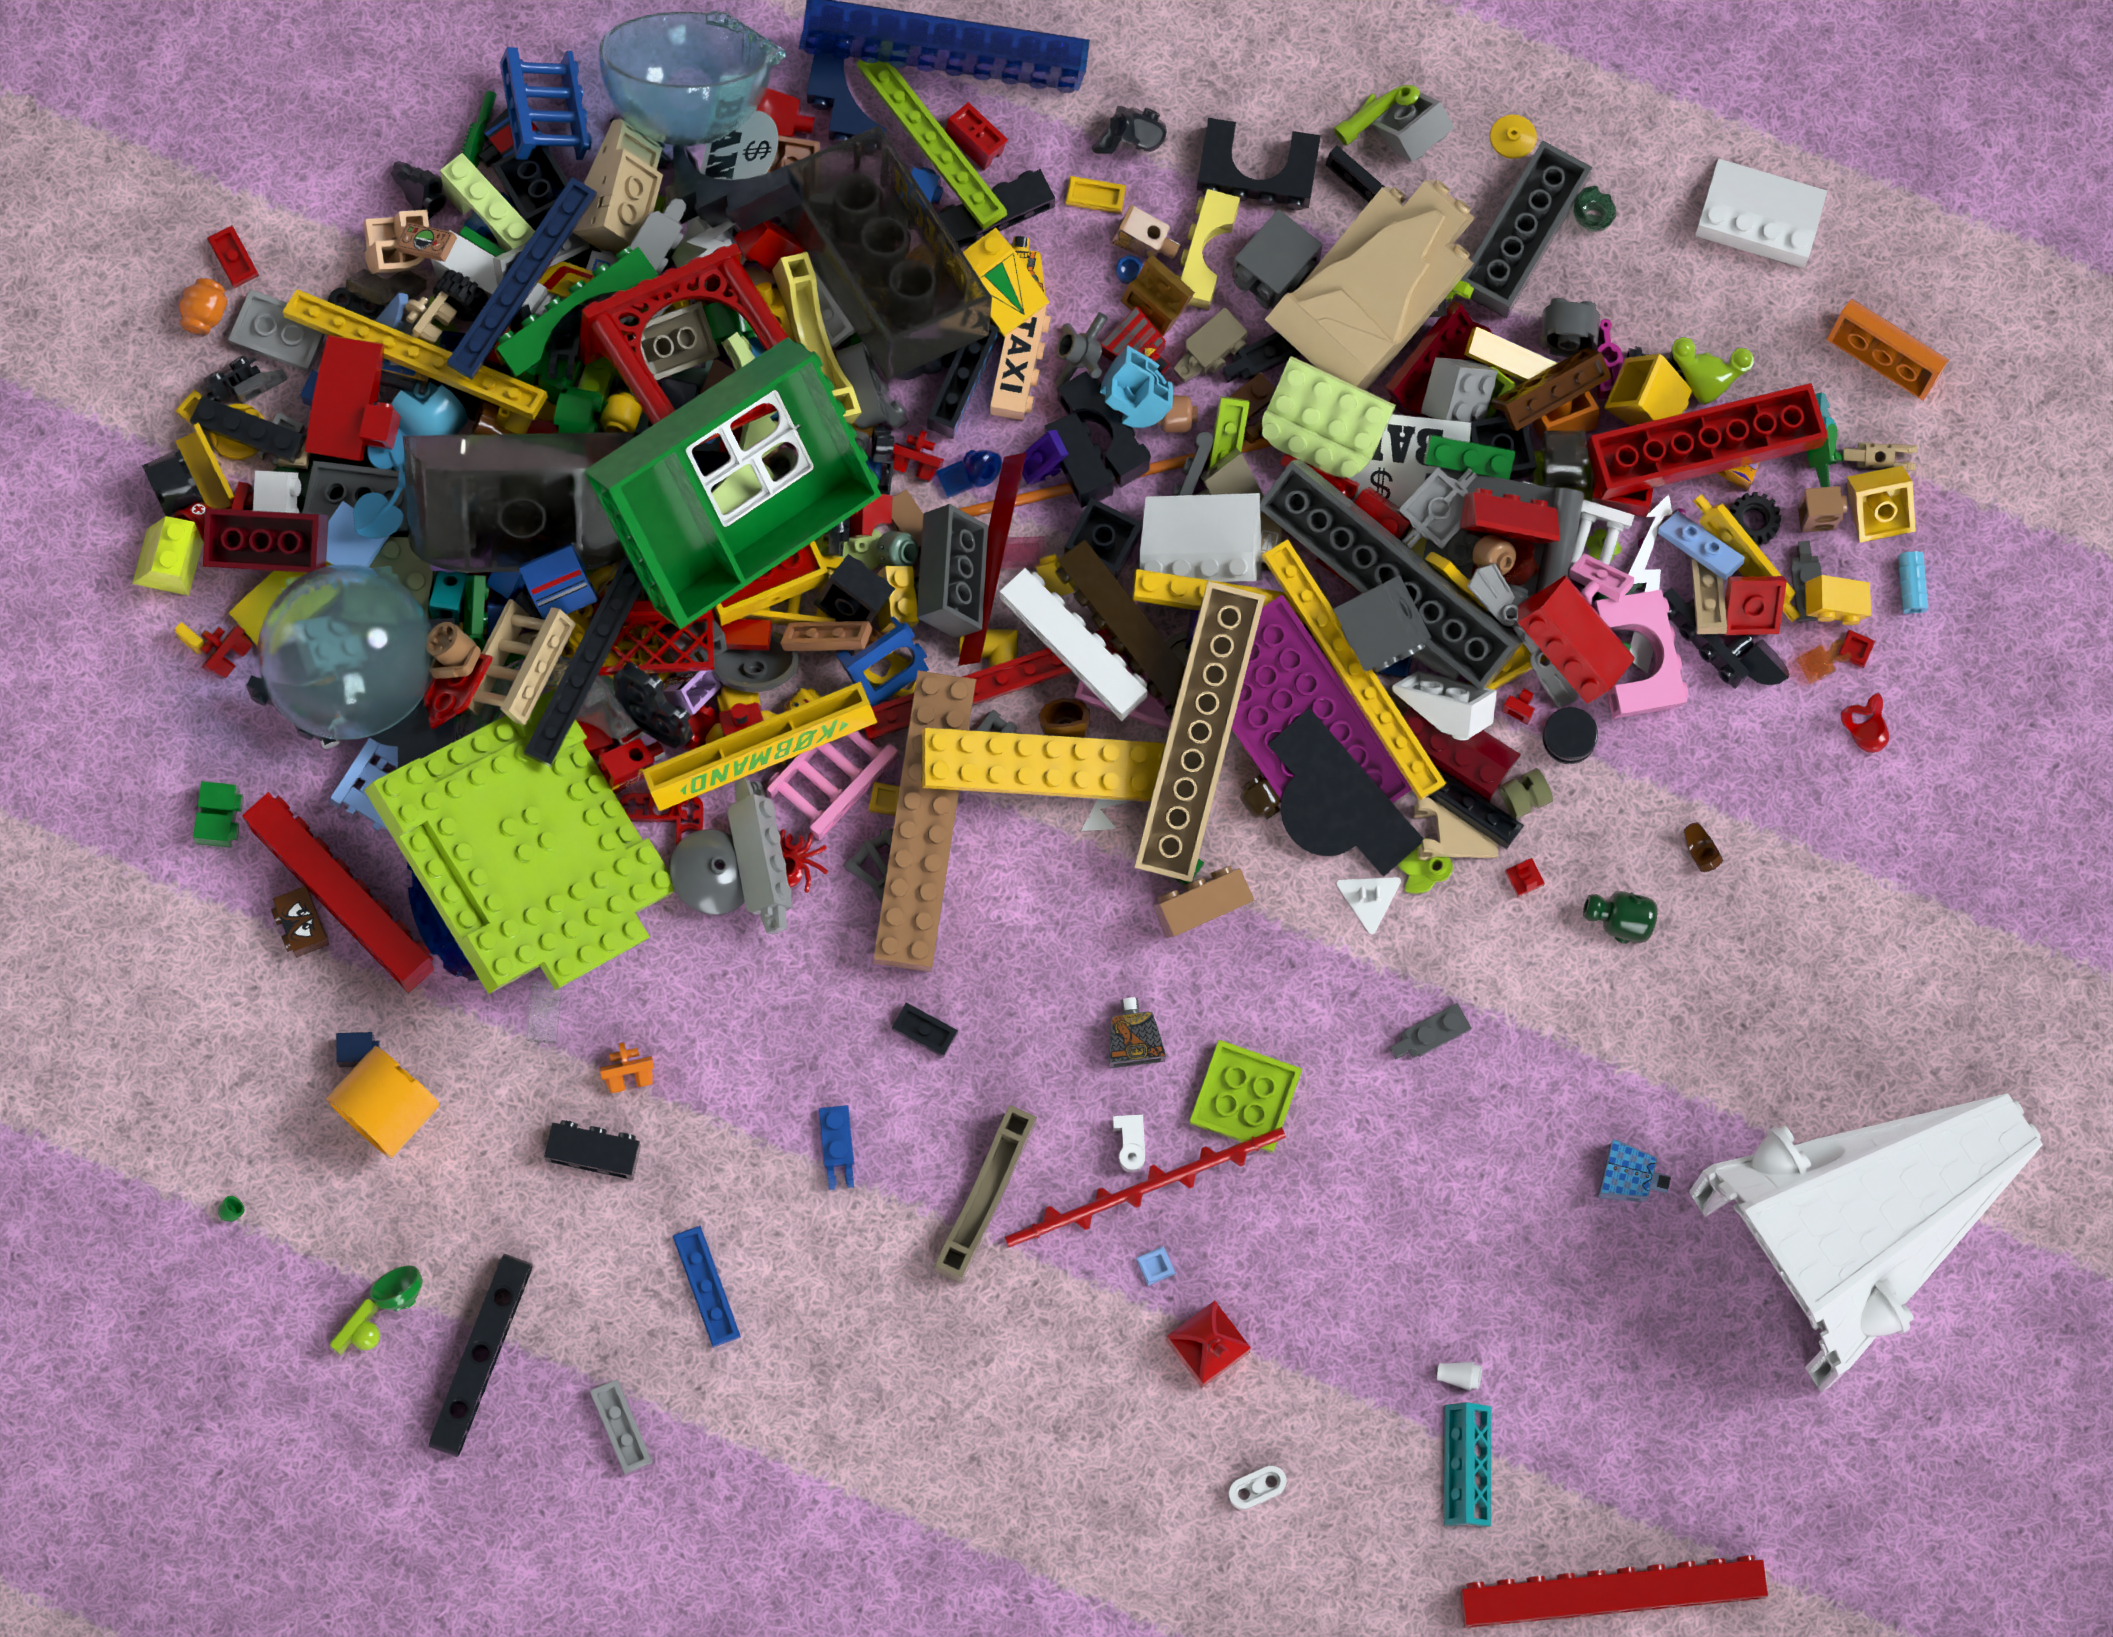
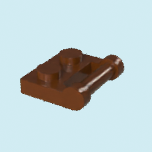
M1259 373L1229 397L1244 399L1250 402L1247 415L1248 421L1270 404L1276 388L1262 373ZM1263 418L1253 426L1246 423L1244 439L1250 444L1259 439V434L1262 433Z

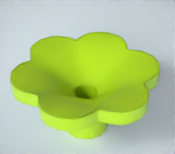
M1596 529L1593 536H1589L1586 540L1589 556L1599 560L1603 548L1602 542L1605 541L1607 535L1604 529ZM1618 538L1611 561L1613 560L1614 556L1620 554L1621 552V545L1618 543Z

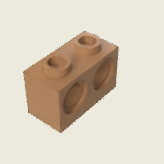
M1840 486L1805 489L1798 504L1801 533L1836 530L1839 522L1843 520V514L1847 512V499L1845 495H1841Z

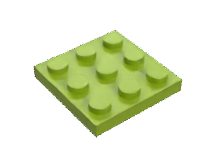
M1218 1040L1189 1124L1239 1142L1247 1141L1252 1136L1257 1137L1283 1127L1302 1073V1068ZM1277 1142L1259 1149L1274 1153Z

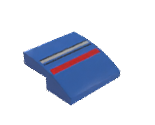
M573 543L519 565L529 593L544 620L551 607L561 609L565 614H569L598 601V594L585 572V565Z

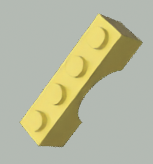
M1207 189L1205 198L1199 197L1195 214H1199L1197 224H1191L1188 234V240H1192L1190 249H1184L1180 262V266H1184L1182 276L1176 275L1195 292L1188 305L1206 310L1210 309L1218 276L1207 267L1202 252L1205 245L1215 236L1232 233L1239 209L1240 197Z

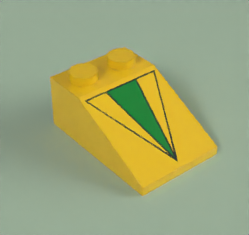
M994 228L956 257V261L954 259L950 261L952 266L953 263L956 266V275L952 269L951 274L960 283V263L958 257L961 259L971 276L970 285L965 272L966 292L996 327H999V331L1004 337L1049 304V300L997 228Z

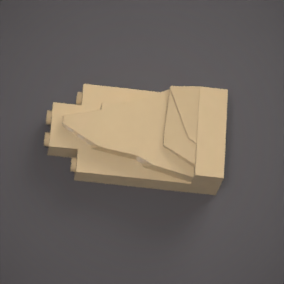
M1425 180L1408 201H1405L1407 196L1397 187L1381 188L1301 286L1293 293L1285 294L1265 320L1316 368L1367 391L1474 264L1468 258L1470 254L1467 250L1458 244L1456 246L1453 245L1475 219L1469 213L1471 208L1462 200H1455L1449 195L1450 189L1440 180Z

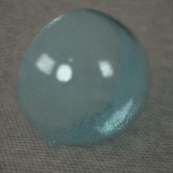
M717 11L708 13L665 12L634 18L611 29L603 37L599 46L601 78L608 98L618 114L639 133L655 141L674 146L709 144L739 129L759 107L767 91L771 67L780 64V60H783L786 56L784 49L726 11L719 13Z
M339 564L321 567L301 577L286 579V588L281 589V593L269 607L258 638L257 659L260 676L274 706L285 718L300 729L330 739L348 740L369 737L399 723L413 711L423 698L433 677L429 672V668L434 657L426 649L427 637L432 628L421 604L399 582L398 574L393 575L391 566L370 568L362 565Z

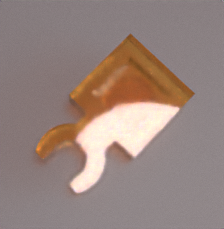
M1843 639L1833 642L1828 651L1824 649L1823 645H1820L1796 658L1810 685L1836 672L1833 663H1844L1852 658L1850 652L1843 656L1837 654V649L1845 644Z

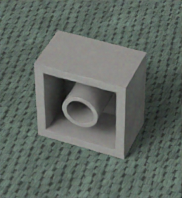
M1435 357L1421 413L1434 419L1460 422L1485 419L1498 370L1473 360Z

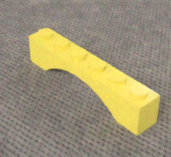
M808 252L780 258L772 271L797 344L802 343L808 351H815L823 363V366L820 368L834 386L832 393L835 399H838L845 408L846 413L843 416L846 422L853 424L862 412L854 388L841 370L828 340L820 310L817 279Z

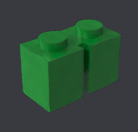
M201 781L197 806L201 808V813H196L193 839L196 844L231 848L232 840L238 839L239 823H236L235 820L236 813L242 811L244 796L239 794L240 791L237 785Z

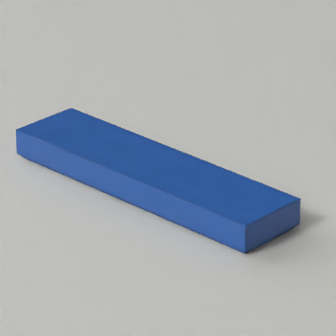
M701 1225L672 1235L712 1347L714 1348L741 1338Z

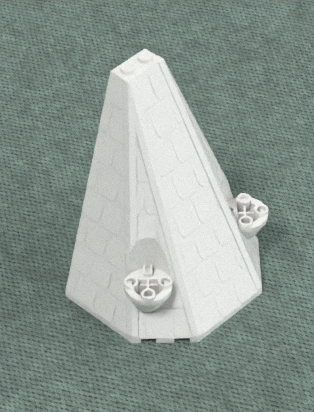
M2008 1093L1826 1136L1798 1145H1793L1794 1137L1785 1125L1781 1128L1774 1126L1767 1131V1137L1760 1143L1754 1155L1711 1165L1702 1171L1690 1189V1195L1705 1217L1733 1199L1738 1203L1733 1206L1734 1210L1741 1216L1807 1315L1814 1330L1821 1328L1822 1333H1820L1822 1340L1818 1342L1822 1350L1805 1367L1821 1393L1830 1388L1855 1363L1877 1336H1887L1897 1332L1904 1334L1909 1331V1322L1914 1320L1905 1303L1922 1286L2043 1145L2039 1140L2041 1136L2033 1124L2027 1123L2022 1116L2024 1114L2023 1108L2016 1099L2012 1100Z

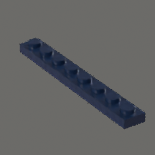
M573 177L570 179L448 359L447 366L470 380L474 378L497 344V339L506 331L597 195L595 190Z

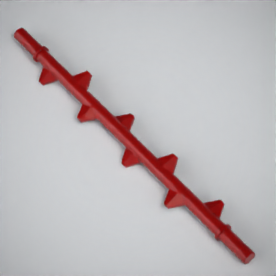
M1280 1127L1257 1137L1252 1136L1247 1141L1217 1153L1205 1146L1201 1148L1199 1160L1166 1173L1156 1165H1152L1149 1168L1148 1180L1114 1194H1111L1103 1187L1099 1188L1095 1201L1060 1214L1051 1206L1046 1207L1043 1222L1033 1223L1028 1228L1005 1236L1006 1242L1010 1248L1035 1237L1038 1239L1040 1235L1073 1222L1084 1230L1090 1229L1093 1214L1123 1202H1128L1135 1208L1141 1206L1143 1194L1176 1181L1191 1189L1195 1184L1196 1173L1229 1160L1241 1167L1245 1165L1247 1153L1254 1150L1259 1151V1148L1286 1138L1283 1128Z

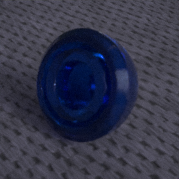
M970 450L963 459L966 476L969 482L976 488L985 487L992 483L999 475L1002 466L1001 456L991 450Z

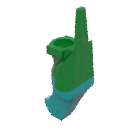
M1821 392L1815 395L1828 438L1822 447L1806 452L1810 468L1815 467L1820 486L1830 487L1828 465L1842 462L1843 457L1836 449L1837 426L1834 419L1829 415V402L1826 394Z

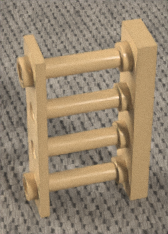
M509 599L481 653L492 656L493 660L467 709L474 715H479L484 703L500 706V709L516 724L525 725L576 623L561 609L552 607L545 620L529 617V614L514 600ZM522 628L539 630L533 645L515 642ZM509 653L527 656L520 670L503 667ZM497 678L514 681L507 696L490 692Z

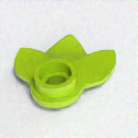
M1418 847L1397 865L1404 873L1410 875L1405 885V891L1411 894L1428 892L1436 882L1447 880L1453 872V863L1449 857L1419 860ZM1436 863H1442L1443 866L1440 870H1433V866Z

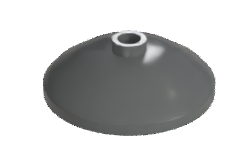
M771 631L769 651L727 649L714 657L715 670H713V673L721 683L738 691L751 693L769 691L781 686L795 674L799 664L798 651H784L781 645L783 635Z
M704 829L693 832L680 841L674 849L669 863L671 884L678 897L693 910L707 915H723L739 908L745 900L732 835L720 830ZM714 862L720 863L722 870L716 869Z

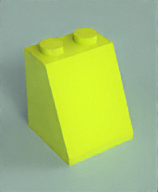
M165 516L147 528L132 584L189 596L203 546V541L195 523Z

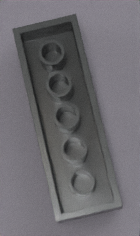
M1542 140L1471 261L1474 264L1461 278V281L1469 283L1474 288L1470 297L1471 300L1506 319L1508 318L1588 182L1592 170L1591 166Z

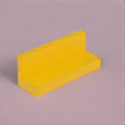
M198 422L194 424L195 432L175 442L205 504L211 508L231 509L234 500L233 492Z

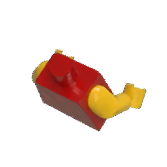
M754 702L747 705L737 703L730 710L718 714L717 724H714L706 735V744L777 716V714L768 710H762L759 703ZM785 760L781 762L783 765H786Z

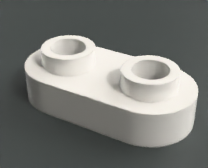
M1264 1467L1233 1482L1229 1489V1500L1234 1507L1240 1510H1247L1280 1495L1284 1491L1287 1483L1286 1475L1279 1467ZM1274 1477L1277 1485L1272 1488L1268 1487L1265 1483L1266 1478ZM1241 1489L1247 1490L1249 1498L1241 1500L1238 1497V1492Z

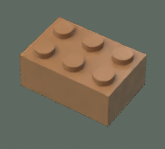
M1231 865L1210 873L1213 879L1205 881L1204 878H1199L1185 884L1186 891L1178 893L1177 890H1172L1157 897L1159 903L1153 905V908L1167 938L1175 937L1255 901L1241 868L1232 870Z

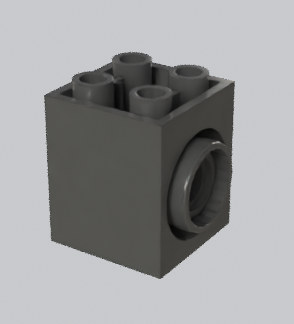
M1278 209L1234 258L1233 282L1240 290L1244 292L1249 290L1257 296L1255 299L1263 308L1267 310L1269 308L1274 309L1285 294L1293 293L1320 263L1323 244Z
M1400 575L1333 608L1341 624L1345 639L1356 653L1365 672L1372 668L1379 672L1400 659L1403 660L1425 648L1423 642L1431 638Z

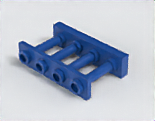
M507 47L500 61V69L516 159L527 160L532 149L536 146L574 147L576 160H583L587 150L591 148L592 138L591 134L587 133V111L582 106L583 88L578 84L579 66L578 62L574 61L573 51H566L561 63L524 62L519 57L517 47ZM523 73L561 75L563 87L528 86L527 83H524ZM527 98L565 99L567 111L532 110L531 107H528ZM532 121L570 123L572 135L536 134L535 131H532L531 123Z

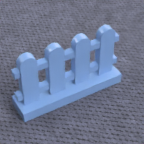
M369 738L330 797L329 803L338 808L344 803L349 806L346 812L353 815L357 811L373 821L372 828L376 831H379L381 827L388 830L364 789L373 781L387 775L382 771L387 762L398 769V747L383 745ZM374 754L380 757L376 766L369 763ZM358 779L365 782L360 790L353 787Z

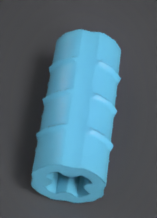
M1919 551L1901 553L1898 556V571L1900 574L1899 585L1901 586L1903 613H1924L1928 611L1924 553Z

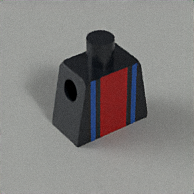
M506 108L483 132L485 141L489 146L479 152L477 156L486 168L498 160L515 153L508 109ZM532 121V131H535L536 134H542Z

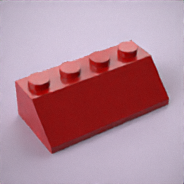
M1566 575L1518 605L1517 623L1586 704L1611 690L1635 660L1633 654Z

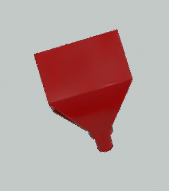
M1215 1300L1168 1334L1166 1342L1201 1388L1208 1385L1251 1351L1249 1344Z

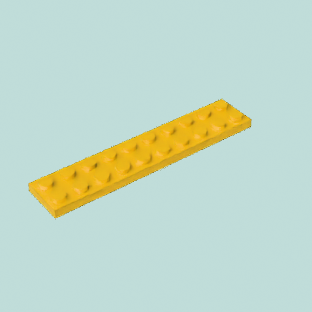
M924 728L922 730V788L1150 802L1165 743Z

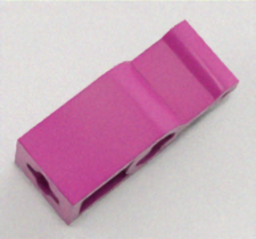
M1609 319L1601 320L1598 336L1601 338L1602 345L1597 351L1602 352L1603 356L1609 355V359L1614 360L1612 363H1607V359L1604 358L1612 378L1596 386L1598 399L1609 398L1623 365L1621 349L1618 345L1611 343L1610 329L1612 324Z

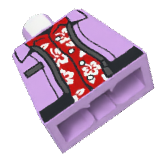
M713 670L687 671L678 677L672 674L663 681L664 687L661 690L667 702L674 707L681 706L689 715H694L721 688V685L715 677Z

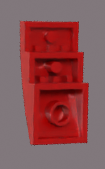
M332 335L327 336L313 395L305 452L357 461L364 460L365 444L358 435L366 404L374 405V402L378 401L385 344Z

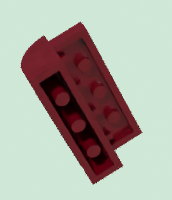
M1452 301L1447 308V316H1441L1385 387L1391 395L1389 402L1396 405L1395 409L1404 416L1434 419L1422 414L1421 409L1435 357L1473 360L1481 363L1464 355L1473 328L1478 327L1487 332H1492L1489 327L1472 321L1461 303Z

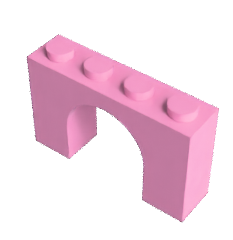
M1662 589L1625 595L1619 602L1611 598L1593 602L1591 606L1612 631L1632 630L1640 633L1650 642L1655 653V666L1648 679L1615 685L1607 692L1612 718L1617 719L1677 708L1685 704L1688 697V688L1681 678L1682 662L1680 655L1675 651V631L1673 626L1669 624L1667 615L1669 613V604L1666 597H1663Z

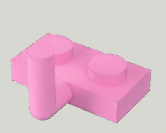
M1585 553L1570 568L1568 578L1586 586L1581 594L1590 605L1592 597L1596 592L1619 602L1633 587L1635 578Z

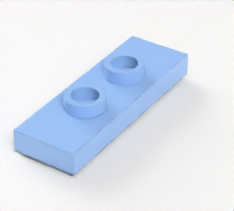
M1678 510L1658 529L1659 535L1725 581L1744 564L1745 557Z

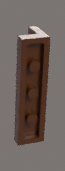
M1584 348L1491 400L1494 409L1504 411L1511 429L1517 431L1612 377L1602 352Z

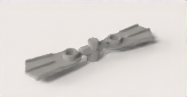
M1492 563L1476 569L1467 587L1501 624L1506 626L1513 625V633L1524 641L1523 644L1530 651V664L1554 706L1559 708L1565 704L1575 702L1578 693L1548 658L1545 664H1541L1540 658L1544 653L1517 623L1518 621H1515L1518 619V607L1512 604L1515 597L1497 565ZM1510 607L1515 610L1513 618L1506 616V611Z

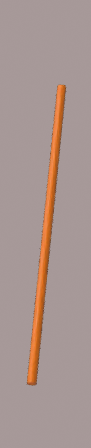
M1259 437L1253 444L1243 441L1241 453L1271 447L1272 445L1264 437ZM1210 452L1208 454L1206 462L1209 461ZM1195 453L1150 463L1149 471L1140 477L1182 468L1187 458L1193 459ZM1069 483L1017 494L1015 507L1072 494L1073 491ZM994 500L958 509L972 517L992 512Z

